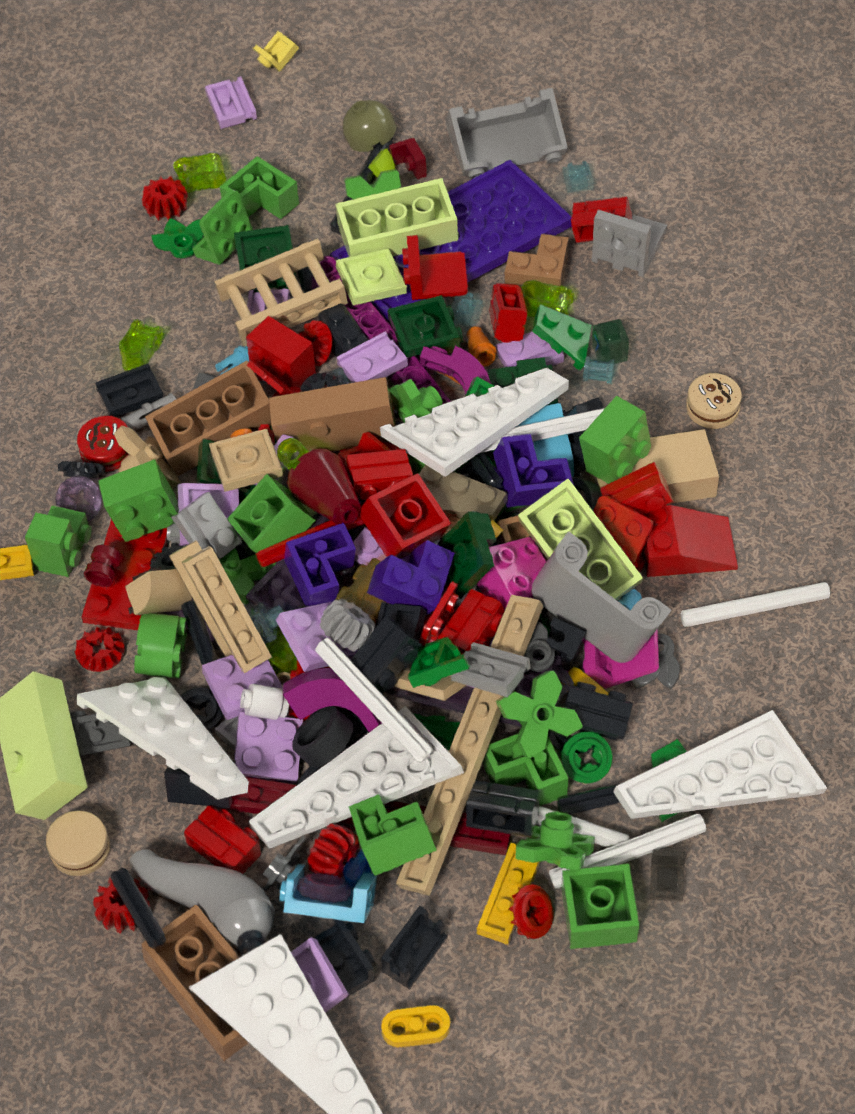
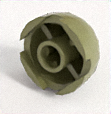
M375 100L355 102L346 112L342 123L343 134L352 150L358 152L374 150L372 145L381 142V145L386 144L394 136L397 129L390 110L384 104Z

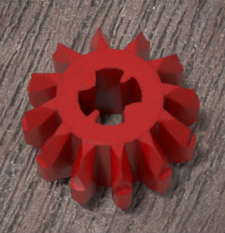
M160 176L159 180H150L149 185L143 187L142 204L149 217L155 216L158 221L163 217L169 220L172 215L180 217L181 211L186 210L187 190L183 187L181 180L174 181L172 176L163 179Z
M329 824L326 829L321 830L319 837L315 839V843L310 849L311 854L308 857L309 870L323 880L338 881L341 876L346 875L348 868L352 866V862L357 856L356 851L359 848L358 836L344 826Z
M109 877V887L99 886L97 890L99 896L93 898V905L96 908L94 912L96 919L103 921V926L107 930L115 926L119 934L122 933L124 926L127 925L129 929L134 931L136 928L135 921L126 905H119L123 900L112 883V879ZM133 879L149 908H151L150 902L147 900L149 897L147 889L141 887L139 880Z

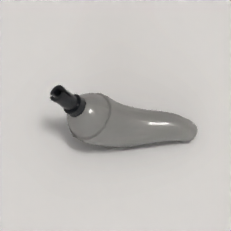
M150 850L137 851L130 857L129 861L132 872L145 888L190 909L197 905L228 944L233 948L239 949L242 955H246L265 943V939L273 925L275 908L263 889L251 878L238 871L220 866L178 862L162 858Z

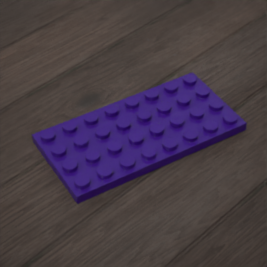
M508 160L447 192L457 217L458 241L419 251L420 255L463 252L465 254L468 283L507 262L509 251L524 253L539 244L541 234L555 236L572 227V216L511 160ZM345 245L331 252L330 257L336 260L347 258L348 254ZM402 254L393 256L404 280L403 268H409V265H403ZM406 285V294L370 302L390 323L387 309L425 300H412L410 285Z

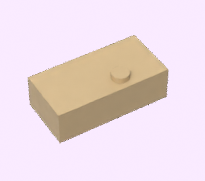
M705 429L651 437V449L648 455L640 459L632 469V472L655 462L663 474L671 493L673 502L669 504L711 498L717 495L719 474ZM590 474L591 482L597 484L599 488L607 485L606 482Z

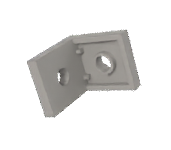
M598 210L594 217L592 262L597 263L601 259L613 263L612 268L623 271L624 267L639 271L638 276L644 277L667 232V225L633 214L631 220Z

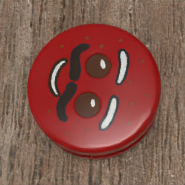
M98 416L87 421L77 434V445L82 461L102 464L106 467L105 472L119 469L121 462L129 453L118 444L114 433L122 425L128 427V425L123 420L113 416Z

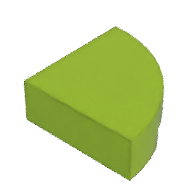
M387 148L381 150L368 166L377 178L381 171L395 169L393 158Z

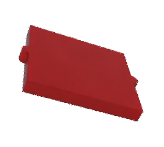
M251 361L246 365L280 394L296 393L269 370Z

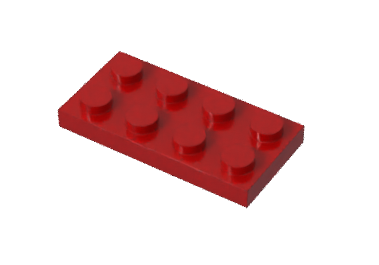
M111 519L103 545L118 550L122 555V560L119 567L114 570L116 576L111 586L100 587L91 583L81 616L83 623L138 630L141 615L134 614L125 586L148 571H152L150 568L151 559L155 558L154 555L157 552L162 553L161 549L167 546V528H162L140 538L125 542Z

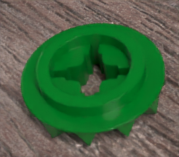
M593 732L574 734L564 744L560 756L565 772L572 780L588 784L601 780L609 772L612 765V751L608 742L602 736ZM588 749H591V757L598 764L586 763L584 766H581L582 759L575 751L586 752Z

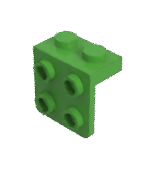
M229 190L201 218L200 227L204 238L193 248V252L197 258L220 265L236 249L234 233L253 230L238 191Z

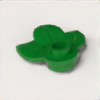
M169 219L164 228V233L154 234L151 238L156 248L169 251L177 258H188L194 254L193 248L204 238V234L200 227V219L191 222L187 227L174 219Z

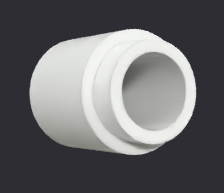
M250 684L248 689H243L240 699V707L244 708L245 715L277 720L278 717L285 718L289 708V703L283 696L282 689Z

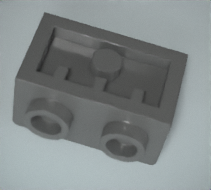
M86 710L70 713L80 756L131 746L130 740L121 735L119 727L112 722L103 723L96 718V714L86 715Z

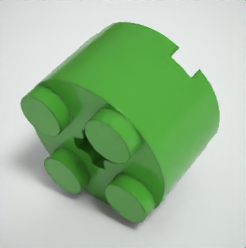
M159 613L141 615L136 640L138 655H135L134 671L136 674L180 678L182 669L181 651H185L187 633H185L187 618Z

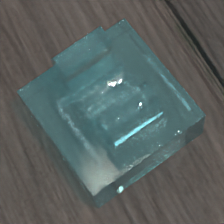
M583 161L581 165L574 166L571 162L566 167H562V176L567 193L594 190V181L587 161Z
M473 293L456 296L451 307L454 314V324L476 327L483 309V301L474 299Z
M263 603L251 608L249 616L265 644L276 639L277 626H279L276 618L280 613L284 612L280 605L268 612Z

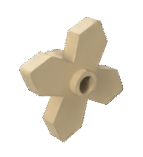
M123 425L114 433L118 444L129 453L121 462V467L118 469L119 472L155 459L172 489L180 483L175 471L161 459L164 454L156 439L148 436L143 441L133 429Z

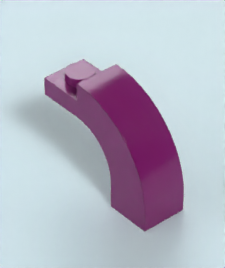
M432 346L431 349L423 347L420 355V365L451 376L462 386L465 395L474 377H479L491 384L490 378L481 363L464 349L455 346L452 355L449 356L447 351L435 346Z
M331 668L307 671L283 684V696L299 720L321 708L339 706L354 712L363 722L368 732L382 724Z

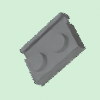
M209 492L203 493L183 508L182 511L171 517L189 544L197 540L202 550L208 546L212 547L218 559H221L242 543Z
M473 642L471 644L472 649L463 654L470 666L469 669L451 675V680L508 697L524 677L523 673L525 670L529 671L531 668L530 659Z

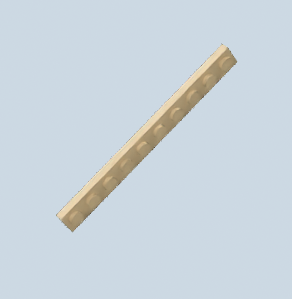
M511 595L491 647L524 656L543 608L541 601ZM474 687L449 749V753L462 766L464 773L435 784L423 814L437 851L403 864L396 882L401 889L430 896L499 721L501 712L496 701L503 697L502 695Z

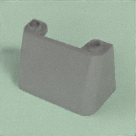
M553 88L540 90V97L532 100L530 97H525L521 103L474 112V108L468 109L467 114L463 112L462 106L449 109L445 123L463 175L473 179L508 160H511L516 166L545 160L547 163L560 161L568 147Z
M568 531L532 584V595L534 599L540 600L543 607L561 621L585 631L584 638L609 658L618 663L629 662L638 654L672 610L652 597L640 599L631 610L619 603L579 572L587 559L588 551L585 544Z

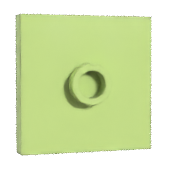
M390 249L336 260L337 271L352 305L402 295L407 292V286Z

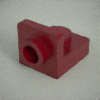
M414 137L389 146L394 166L404 163L407 171H412L417 180L427 177L426 157Z

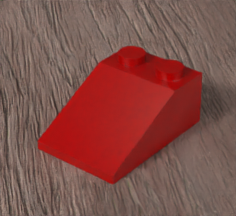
M665 505L660 510L644 515L653 521L652 530L643 547L647 577L738 570L728 517L673 505Z

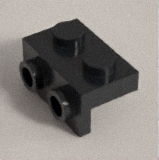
M333 919L334 926L313 938L319 942L350 996L375 981L374 967L377 965L370 951L367 948L362 950L358 945L357 940H359V937L350 922L345 924L343 920Z

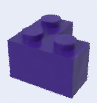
M531 434L502 437L493 453L497 470L504 479L502 484L504 486L503 491L507 492V508L532 505L566 479H569L574 485L567 458L538 461Z
M344 523L286 542L284 560L305 607L328 602L332 603L334 600H337L339 583L334 572L354 565L356 547Z
M426 540L411 552L408 562L389 555L375 566L367 593L393 605L420 606L427 610L426 615L435 610L440 602L454 552Z

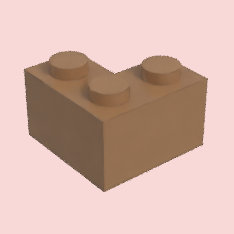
M541 234L537 255L509 251L505 268V284L520 286L523 296L560 300L568 259L569 237Z

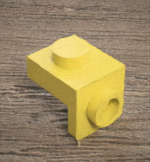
M278 31L264 49L258 45L253 49L260 55L257 60L268 69L273 66L280 72L299 47Z

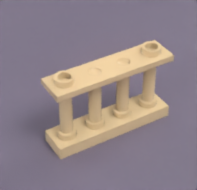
M319 239L303 243L299 247L215 281L221 302L231 298L241 318L235 324L244 347L247 346L246 336L267 316L291 328L317 317L320 312L340 303L348 304L345 288L341 280L329 282L319 261L324 260ZM308 266L319 287L303 293L293 272ZM283 277L293 298L278 304L267 283ZM257 288L267 309L252 315L241 294Z
M195 540L169 555L225 657L233 655L241 671L244 673L271 658V654L213 548L208 546L202 550L198 541Z

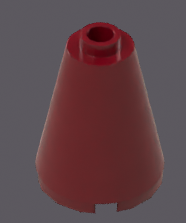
M315 449L302 455L298 459L300 463L296 468H291L287 480L289 492L297 501L337 525L344 523L346 526L353 523L361 512V506L342 459L328 449Z

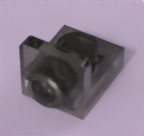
M671 847L652 850L650 900L683 902L686 852L678 851Z

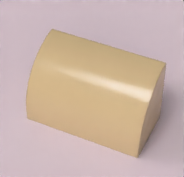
M176 569L148 571L125 586L135 615L180 611L182 609L181 605L192 599Z

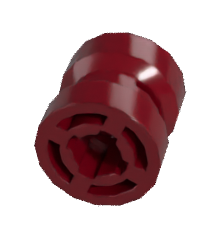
M96 545L90 556L92 562L87 564L83 575L87 581L96 586L109 587L116 576L114 570L119 567L122 555L113 547Z

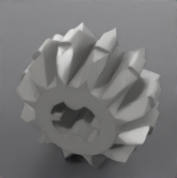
M345 599L334 600L324 610L323 616L320 619V627L325 631L326 636L330 637L334 643L339 644L342 648H348L354 652L360 649L375 627L369 614L364 613L362 608H358L353 602L348 603Z

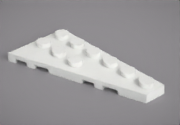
M544 368L516 378L515 384L500 388L499 385L488 388L487 394L478 397L475 394H471L432 408L431 414L419 418L415 415L406 417L403 424L394 427L391 424L381 426L380 433L383 438L400 449H406L408 454L446 477L567 391L569 380L548 368Z
M153 677L149 680L123 683L119 686L77 694L78 706L83 709L91 708L96 712L97 719L103 723L110 721L118 726L121 735L152 756L159 754L164 757L166 765L173 770L180 768L188 773L191 782L216 799L248 793L249 781L166 677Z
M403 707L398 712L432 747L433 751L427 759L418 762L383 724H380L249 820V823L270 849L299 838L302 835L304 836L327 827L331 823L334 824L352 817L349 806L379 794L383 804L460 775L464 773L463 768L406 707Z
M772 710L616 786L613 792L629 817L634 819L823 794L827 787Z
M281 934L189 987L194 994L212 1008L215 1013L233 1027L327 1114H383Z

